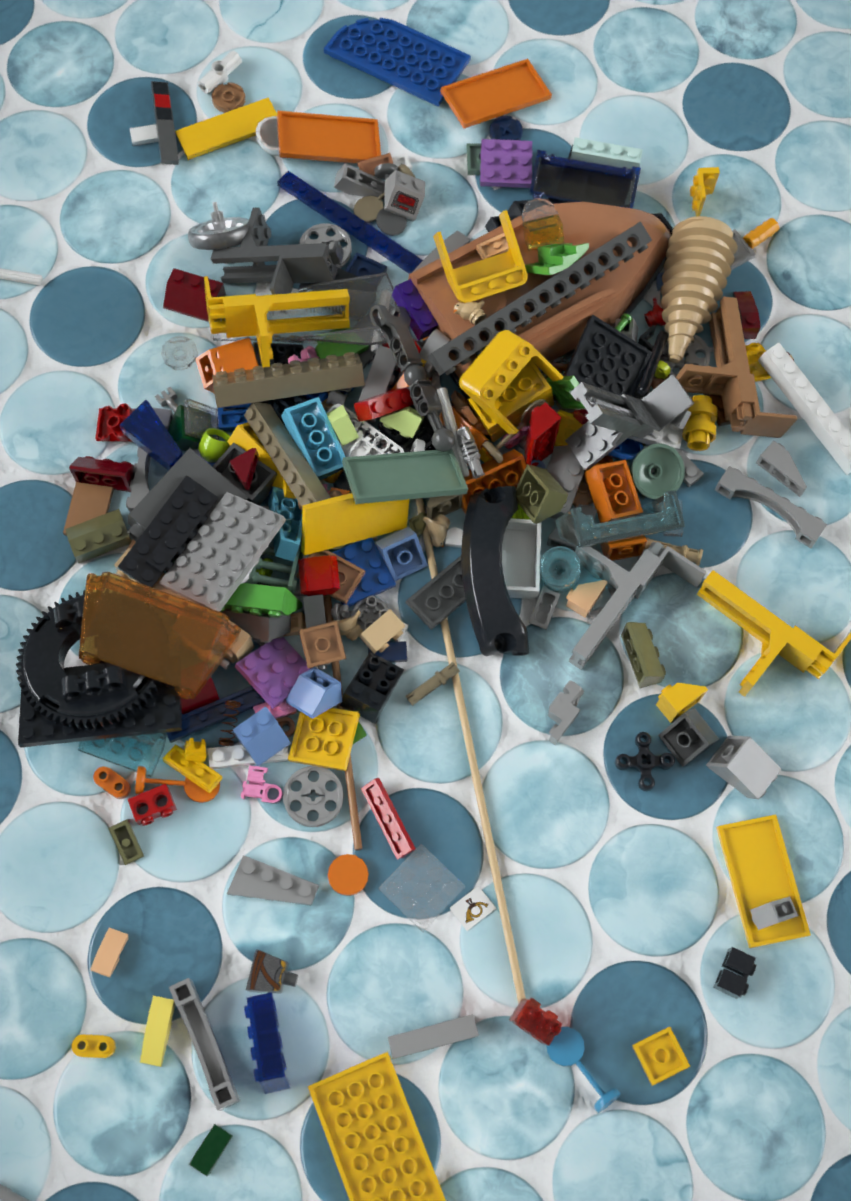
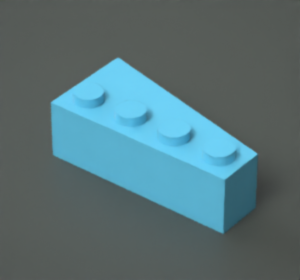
M273 486L268 501L269 510L284 516L286 519L273 538L275 556L294 561L302 536V510L298 506L297 499L284 497L283 489Z

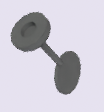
M384 163L376 166L374 173L377 178L386 180L395 170L398 171V167L392 163ZM384 208L378 212L376 217L378 228L386 235H399L406 227V218L386 211Z

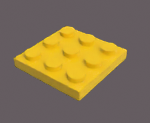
M330 708L312 719L300 711L288 760L294 763L346 771L360 717L359 712Z

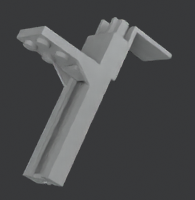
M580 541L573 557L575 564L582 569L588 570L596 579L606 580L608 582L606 586L612 597L572 650L573 655L570 657L569 662L580 670L583 669L633 598L638 599L662 565L697 588L706 571L670 547L664 548V545L658 541L656 543L653 541L631 571L628 572L583 541Z

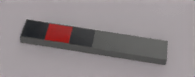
M151 81L161 164L178 165L179 157L168 82Z

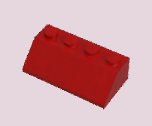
M546 402L541 406H536L531 412L532 415L529 421L530 425L527 431L524 450L526 466L527 464L531 465L532 460H545L554 450L562 417ZM535 462L532 465L537 466L539 463Z

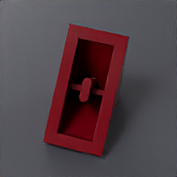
M251 448L229 461L233 471L246 490H250L259 461V454L256 448Z

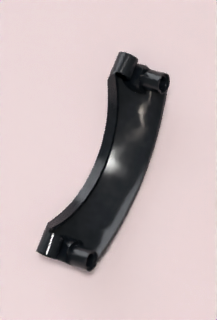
M499 486L472 494L464 520L461 547L463 586L471 623L480 651L484 656L510 652L514 656L529 654L528 631L512 604L505 584L502 567V544L505 530L510 519L518 510L517 489L514 486Z

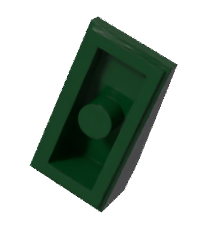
M214 1124L189 1165L205 1176H209L233 1135Z

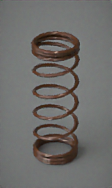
M226 700L225 705L228 706L224 707L235 710L238 713L223 715L236 719L233 716L238 715L239 711L234 708H239L241 703ZM222 722V723H223V724H228V725H231V726L235 727V726L232 725V724H233V723H236V722ZM220 730L230 733L234 737L219 738L223 740H219L218 743L223 746H233L234 741L230 740L235 738V735L231 733L233 730Z

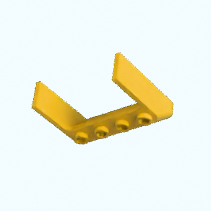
M507 210L499 214L509 246L508 251L453 269L441 231L433 236L448 283L459 302H474L526 283L528 274Z
M503 330L497 333L459 379V385L508 434H516L519 430L495 408L494 403L530 359L552 381L562 380L564 376L529 342L509 330Z

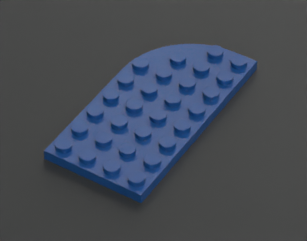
M364 18L356 20V23L350 26L345 25L333 35L324 47L325 54L438 107L444 100L440 92L441 87L455 83L471 60V55L406 25L386 18H380L379 20Z

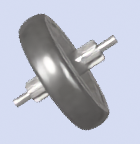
M213 202L214 212L211 213L212 220L197 224L188 232V240L193 248L200 250L223 249L241 244L242 239L248 232L249 220L241 217L224 218L223 212L218 211L217 202Z

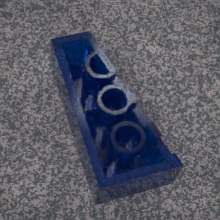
M270 992L248 997V1005L244 1006L246 1019L250 1018L251 1026L247 1027L249 1040L253 1039L254 1047L250 1048L252 1061L256 1060L257 1068L253 1069L255 1082L260 1083L265 1094L290 1089L289 1080L285 1075L287 1066L284 1054L281 1051L283 1043L280 1031L278 1032L279 1021L274 996Z

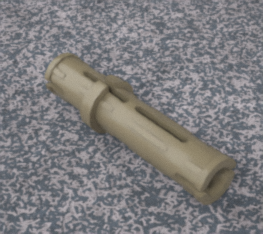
M451 662L440 672L436 671L433 677L405 697L414 706V704L440 685H445L446 681L459 673L460 670L454 662Z

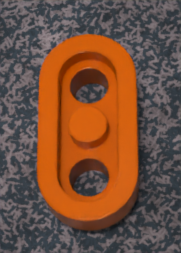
M103 766L94 772L93 778L95 783L113 797L123 799L129 795L131 791L129 782L109 767ZM101 774H107L105 779H100ZM121 784L122 789L116 790L117 785Z

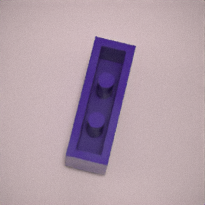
M409 279L396 285L392 297L397 306L404 307L407 310L411 319L409 326L418 341L430 336L436 330L438 324L412 280Z

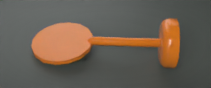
M138 766L135 794L143 793L146 783H166L167 785L184 786V791L191 800L203 803L214 799L220 789V782L211 793H208L188 778H185V781L146 778V768Z

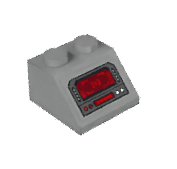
M395 170L385 180L384 210L415 221L425 197V181Z

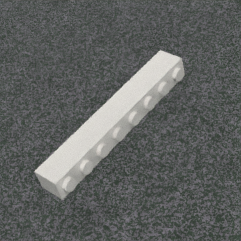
M777 343L765 351L758 361L845 474H850L851 434L782 345Z

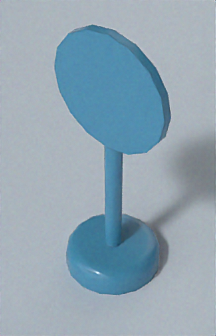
M559 1027L549 1035L546 1045L550 1059L561 1066L576 1064L601 1096L594 1104V1109L597 1113L602 1112L621 1095L617 1089H611L605 1094L580 1062L585 1047L584 1040L579 1032L570 1027Z

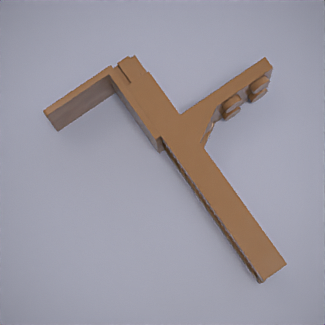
M723 297L720 301V307L716 313H711V320L709 321L716 367L685 364L676 378L686 392L720 395L722 397L725 420L731 422L733 432H741L743 435L781 438L797 421V416L760 412L754 374H750L737 298Z

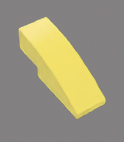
M153 996L144 1034L141 1063L162 1067L176 1005L174 1000Z

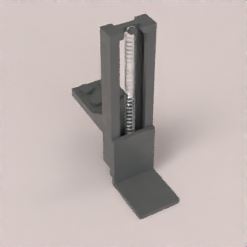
M671 375L641 400L626 394L620 396L581 382L570 393L575 400L583 404L588 412L586 417L589 421L565 441L584 470L588 471L630 436L643 439L653 433L654 430L660 432L690 408L694 402L675 375Z

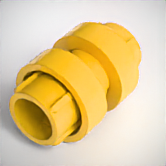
M695 395L691 397L694 404L687 409L692 413L682 431V438L687 442L689 449L703 451L708 449L710 443L716 439V425L714 423L717 421V407L712 404L711 397Z

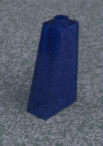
M147 400L140 404L120 424L122 433L168 471L183 456L180 448Z

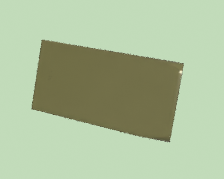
M128 819L108 828L125 865L144 857Z

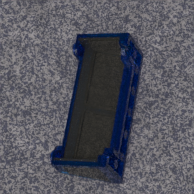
M537 150L529 193L534 199H543L544 197L566 202H590L633 209L641 168L632 166V169L626 171L627 167L618 168L556 157L555 154H551V157H549L546 151Z

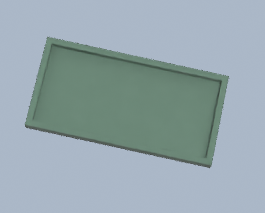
M452 449L446 452L429 450L343 457L342 460L355 504L467 494L468 491L467 484Z

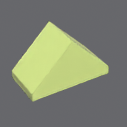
M343 405L326 413L342 446L359 438Z

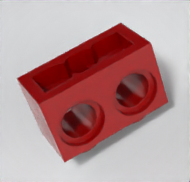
M166 783L127 799L138 825H149L154 822V819L160 816L162 818L168 817L173 814V811L177 810ZM167 798L166 805L158 806L160 799ZM148 806V811L145 814H139L141 807Z

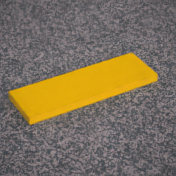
M268 97L176 130L175 134L187 159L190 160L256 136L258 123L264 118L277 116V113Z

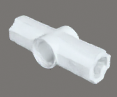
M233 50L222 60L213 62L212 69L197 82L200 89L207 94L218 84L227 82L228 75L242 63L241 57Z

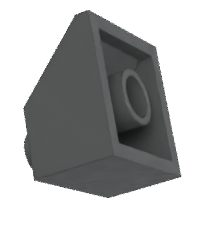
M695 708L682 714L658 735L682 767L719 740Z

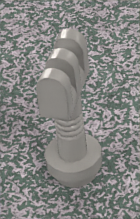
M169 387L167 388L170 393L169 395L162 391L161 394L164 398H161L158 394L155 398L162 407L168 404L175 415L178 405L174 400L177 398V395Z

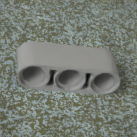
M438 329L430 334L419 353L421 358L427 361L424 369L427 371V379H430L436 371L428 356L451 341Z

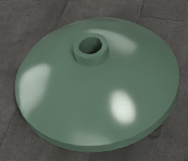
M660 443L648 445L640 450L634 458L631 468V476L636 489L643 496L658 500L673 495L681 486L685 473L684 463L680 454L673 447ZM652 468L655 469L654 474L651 473Z

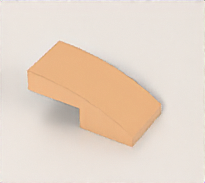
M109 927L95 956L91 971L110 978L129 938L128 934Z

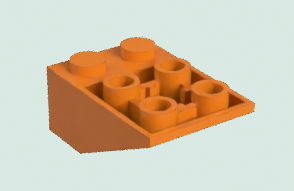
M249 337L209 349L195 358L204 389L214 393L212 375H216L217 372L226 371L230 373L236 369L250 370L255 366H259Z

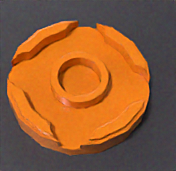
M341 855L333 860L329 867V884L335 892L341 895H356L365 888L368 882L369 873L367 865L356 855Z

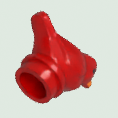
M656 297L653 298L652 311L644 314L649 327L657 326V324L660 326L666 325L662 318L664 309L658 305Z

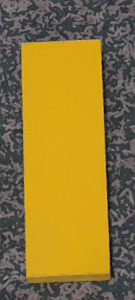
M176 744L163 757V762L208 793H211L222 780V775L203 762L185 760V750Z

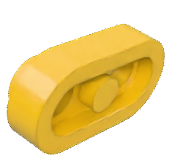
M82 1034L78 1035L72 1042V1051L79 1057L109 1058L116 1050V1043L109 1036ZM82 1041L86 1044L83 1050L79 1048V1044ZM102 1043L107 1044L105 1051L100 1049Z

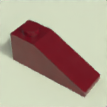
M751 291L733 292V298H737L744 339H756L761 326L759 312Z

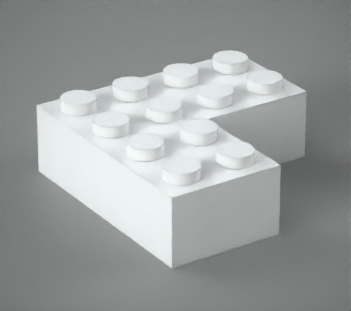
M510 519L506 527L502 544V567L510 598L538 599L540 587L541 522L535 524L528 519Z

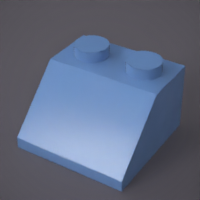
M406 527L375 542L394 581L428 566L418 537L410 527Z
M266 706L233 729L235 736L257 766H260L291 744L279 723Z

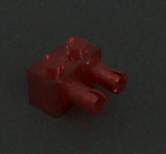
M531 997L529 1000L522 998L509 1021L543 1045L549 1046L554 1037L561 1032L562 1023L557 1020L558 1016L552 1011L547 1010L545 1012L540 1008L541 1004Z

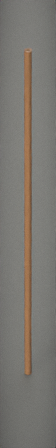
M323 595L326 623L334 620L331 615V596ZM339 661L332 662L333 678L341 682L343 697ZM340 703L337 704V709L345 710L344 707L340 706ZM350 753L347 770L345 771L354 850H362Z

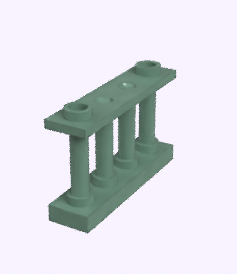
M301 541L293 561V566L264 561L263 558H259L258 564L253 567L249 574V579L245 583L257 584L259 582L285 587L290 592H295L297 580H294L301 552ZM268 547L262 555L275 556L274 548ZM261 568L289 573L290 578L288 581L259 575L256 571L257 569L261 570Z

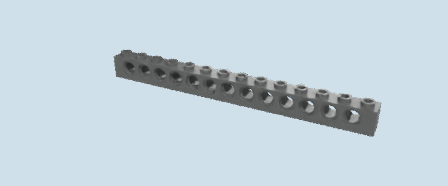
M640 221L565 270L435 350L428 356L439 376L444 373L446 375L451 374L456 370L455 366L460 363L462 366L472 360L470 357L475 353L479 356L497 333L500 332L495 329L494 324H498L501 327V331L509 330L515 333L517 331L516 327L520 325L522 328L532 322L531 318L535 315L539 318L545 314V309L549 306L553 309L561 304L560 299L564 297L569 299L576 294L575 290L579 287L583 290L590 285V280H599L605 276L604 272L609 269L611 272L619 267L618 263L620 261L627 262L634 257L633 253L636 251L641 253L648 248L647 244L652 241L651 237ZM627 241L631 242L632 247L628 245ZM613 250L618 253V256L613 254ZM598 259L603 261L604 266L599 264ZM584 268L589 271V275L584 272ZM569 277L574 279L575 284L569 281ZM554 286L559 288L560 294L554 290ZM539 296H543L546 302H541ZM525 305L529 306L530 309H531V312H527V311L525 310L524 306H525ZM510 314L515 316L516 322L511 321ZM479 333L485 335L486 341L480 339ZM464 343H468L471 346V351L464 348ZM449 352L456 356V360L449 358Z

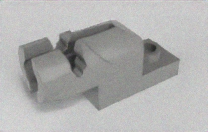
M571 680L565 685L563 692H560L549 706L548 716L556 722L549 731L551 734L549 741L554 745L560 740L580 712V709L576 706L584 694V690Z

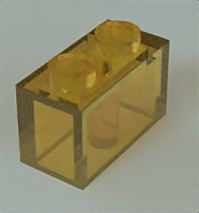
M558 214L522 222L524 241L529 251L538 250L537 247L564 243L563 224Z

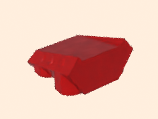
M126 403L120 404L117 408H112L111 406L99 408L96 441L139 440L138 428L141 417L139 409L131 408Z
M327 555L298 560L301 594L307 596L331 595L340 589L337 556Z

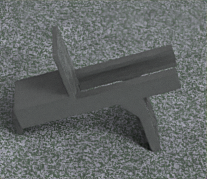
M258 207L252 209L248 221L249 229L242 239L240 247L215 249L210 258L213 264L253 262L252 266L223 267L224 276H221L223 284L271 282L270 291L272 295L291 293L293 285L296 283L334 282L338 269L336 265H341L344 251L340 241H335L333 249H329L327 243L267 246L269 238H271V229L268 227L265 216ZM278 261L277 265H265V262Z

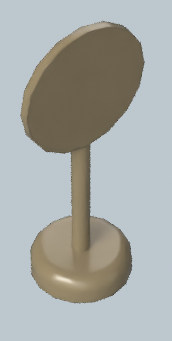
M400 164L398 166V171L415 177L406 165ZM385 192L379 197L369 195L359 199L353 209L357 220L366 223L375 221L378 212L384 208L381 200L385 197Z
M545 399L533 402L524 411L521 417V424L516 428L520 431L524 426H529L532 410L536 406H541L545 402L548 404ZM509 434L497 446H494L489 441H485L482 446L500 464L503 461V456L498 450L516 434Z

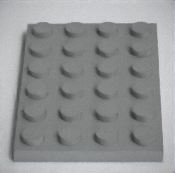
M226 492L159 584L219 614L286 519L278 513Z

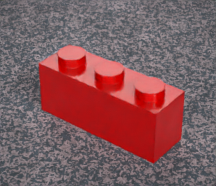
M408 387L393 389L353 403L359 422L372 420L414 405Z

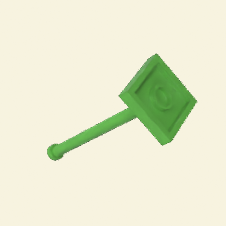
M624 313L615 329L621 332L626 324L632 321L631 316ZM564 376L562 380L552 381L549 377L546 379L552 388L553 395L563 409H585L583 404L575 400L570 393L579 385L575 376Z

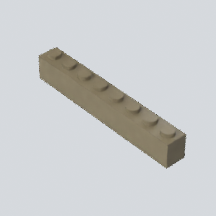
M251 403L244 416L301 507L303 508V505L331 498L272 406L268 403Z

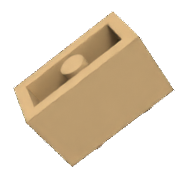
M389 609L363 631L359 637L374 654L377 651L382 653L389 646L388 641L392 638L397 640L403 634L402 629L405 625Z

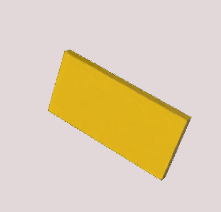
M352 493L303 505L301 552L305 556L402 530L407 527L409 499L355 504Z
M776 814L717 826L716 829L749 949L810 936V930ZM790 896L798 916L758 930L752 920L750 910Z

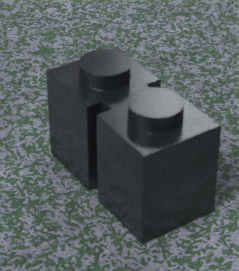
M734 947L729 948L722 963L723 971H719L713 988L736 999L742 995L745 996L749 987L747 978L749 975L752 976L757 966L754 964L756 958Z

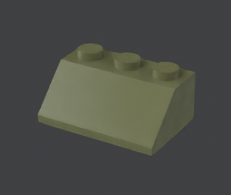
M527 464L516 488L519 506L535 524L560 512L568 497L567 492L547 469Z
M119 509L65 529L69 544L78 563L129 545L132 541L127 533L128 530Z
M627 622L621 637L639 688L661 683L665 677L664 675H666L664 665L659 662L658 648L653 645L652 631L647 629L646 623Z

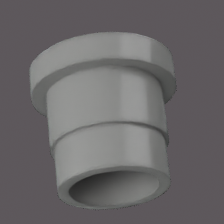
M333 390L330 392L326 403L329 405L330 403L333 405H344L348 395L338 390Z

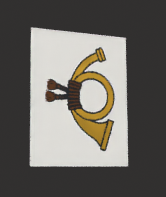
M479 885L450 907L466 931L496 909Z

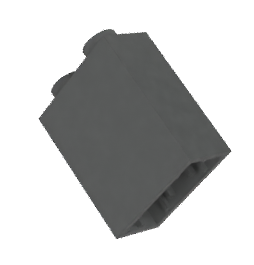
M189 448L128 514V524L131 528L127 533L136 542L186 475L218 497V500L206 516L211 514L226 492L248 500L249 497ZM199 525L195 531L197 532L201 526ZM189 540L184 544V547L190 542ZM176 555V557L173 559L172 562H175V561H176V559L178 558L177 555Z

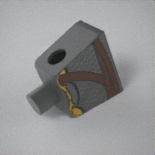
M256 949L246 990L260 993H282L284 985L296 987L298 974L287 972L288 962Z

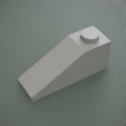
M345 163L336 173L334 188L350 195L379 197L385 192V181Z
M773 441L760 455L756 463L800 497L807 486L789 452L783 445Z

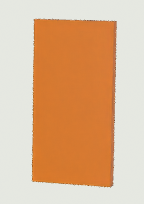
M529 59L443 86L440 91L464 129L551 99L552 96Z
M289 111L277 112L279 155L282 158L357 163L381 155L378 119Z

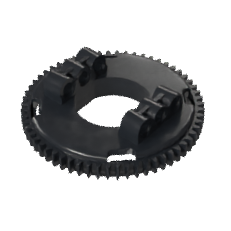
M99 588L98 593L91 589L90 594H87L86 590H84L81 596L76 592V597L73 598L71 595H68L69 600L67 601L61 598V604L54 602L55 608L48 606L49 612L42 611L44 617H36L37 624L31 623L33 630L27 629L29 636L23 635L26 642H20L22 648L18 649L20 655L16 656L19 661L16 663L18 668L16 670L18 674L17 679L20 682L21 691L30 705L38 713H41L43 717H47L48 720H53L56 724L61 723L64 727L67 724L70 728L76 725L78 729H81L82 725L89 729L91 724L95 729L97 724H101L104 727L105 722H109L112 725V720L114 719L120 722V717L128 718L127 713L135 714L134 709L136 707L141 710L140 704L142 702L147 704V697L153 698L151 692H158L156 685L162 686L160 679H165L164 673L168 672L167 666L170 665L168 660L171 658L169 653L171 651L169 635L159 614L155 613L153 607L150 608L149 603L145 604L143 599L139 600L137 595L132 597L130 592L125 595L123 590L118 594L116 589L111 593L109 588L105 590V593H103L101 588ZM106 633L117 637L123 642V655L118 666H110L99 671H88L79 676H68L65 673V657L69 649L81 638ZM151 675L152 679H148L146 681L144 686L138 691V695V693L136 692L137 686L142 682L145 676ZM42 699H49L53 703L59 705V708L57 709L53 707L48 702H45L43 704Z

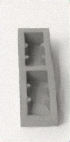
M556 553L529 620L530 624L547 630L573 566V559Z
M472 1014L387 1038L392 1059L475 1038L479 1034L474 1015Z

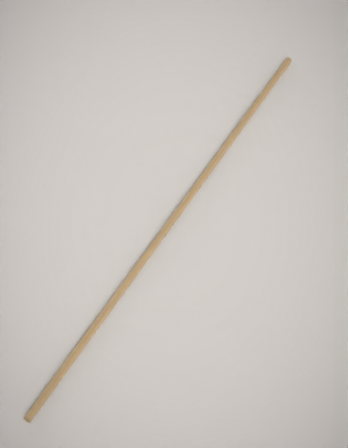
M423 498L415 499L418 514L425 513ZM426 524L422 535L431 579L438 575L431 537ZM446 618L441 622L447 658L449 664L454 662L457 666L448 619ZM459 673L452 677L520 1008L527 1006L460 677Z

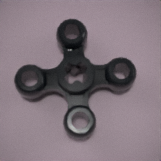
M640 732L635 738V744L639 749L636 756L619 754L615 759V766L622 771L631 767L640 771L641 776L638 785L642 791L647 792L655 786L651 770L654 767L670 769L675 764V758L671 753L667 752L655 756L649 750L651 736L647 732ZM640 738L645 739L646 742H642ZM644 758L648 760L645 765L642 763ZM620 760H624L626 764H622ZM644 781H648L649 785H645Z

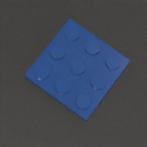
M372 538L357 541L332 552L366 572L348 603L344 604L341 602L342 605L350 607L368 596L378 595L396 586Z

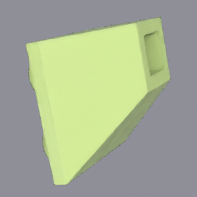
M408 406L383 415L379 421L386 428H394L399 431V434L403 437L413 438L419 431L425 416L419 415L417 410Z

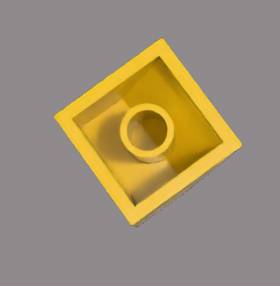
M678 682L673 686L669 684L658 696L659 700L656 706L672 723L701 701L708 689L706 686Z

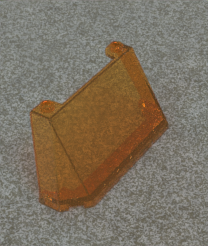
M103 572L101 576L89 573L86 578L79 659L88 665L97 664L100 660L175 686V691L181 698L195 699L238 641L241 628L238 625H231L228 622L229 617L224 613L114 573Z

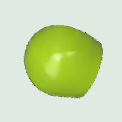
M208 428L202 436L198 447L201 457L207 462L216 463L230 447V444L227 442L230 435L220 429ZM209 435L220 436L225 441L216 440Z

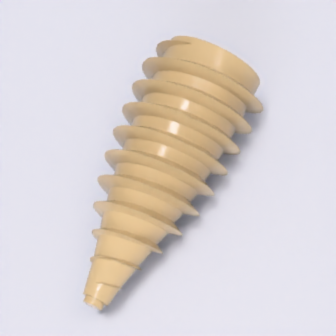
M695 216L685 219L674 227L668 242L667 260L664 263L665 272L662 276L661 294L663 297L661 299V307L664 309L662 318L666 323L665 330L669 334L667 339L669 344L668 357L672 363H679L683 359L690 342L695 340V333L703 331L701 324L711 320L710 313L718 308L716 301L723 297L722 289L727 286L726 278L731 274L730 266L735 261L734 254L738 250V245L732 238L733 232L727 224L715 218Z

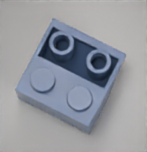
M313 667L299 675L286 699V703L313 719L342 702L341 682Z

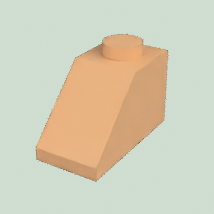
M601 580L579 584L575 590L571 589L566 596V599H568L566 606L586 618L605 590L608 582Z

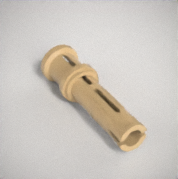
M647 538L644 550L648 549L653 541L655 543L657 541ZM658 541L664 545V548L668 546L691 562L696 563V565H700L703 549L696 550L688 548V545H682L681 547Z

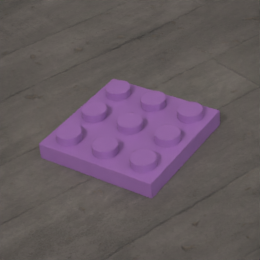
M481 139L480 186L531 188L532 141Z
M284 637L272 639V642L264 644L235 665V668L272 709L286 701L299 675L312 669H308L307 662Z

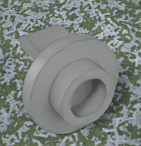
M335 603L331 609V615L335 620H342V618L351 617L352 611H348V605Z

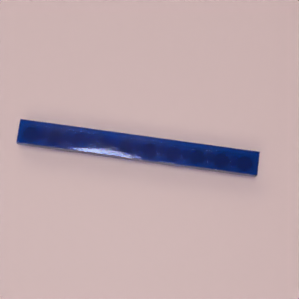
M287 171L277 181L280 188L341 227L407 273H412L423 261L290 171Z

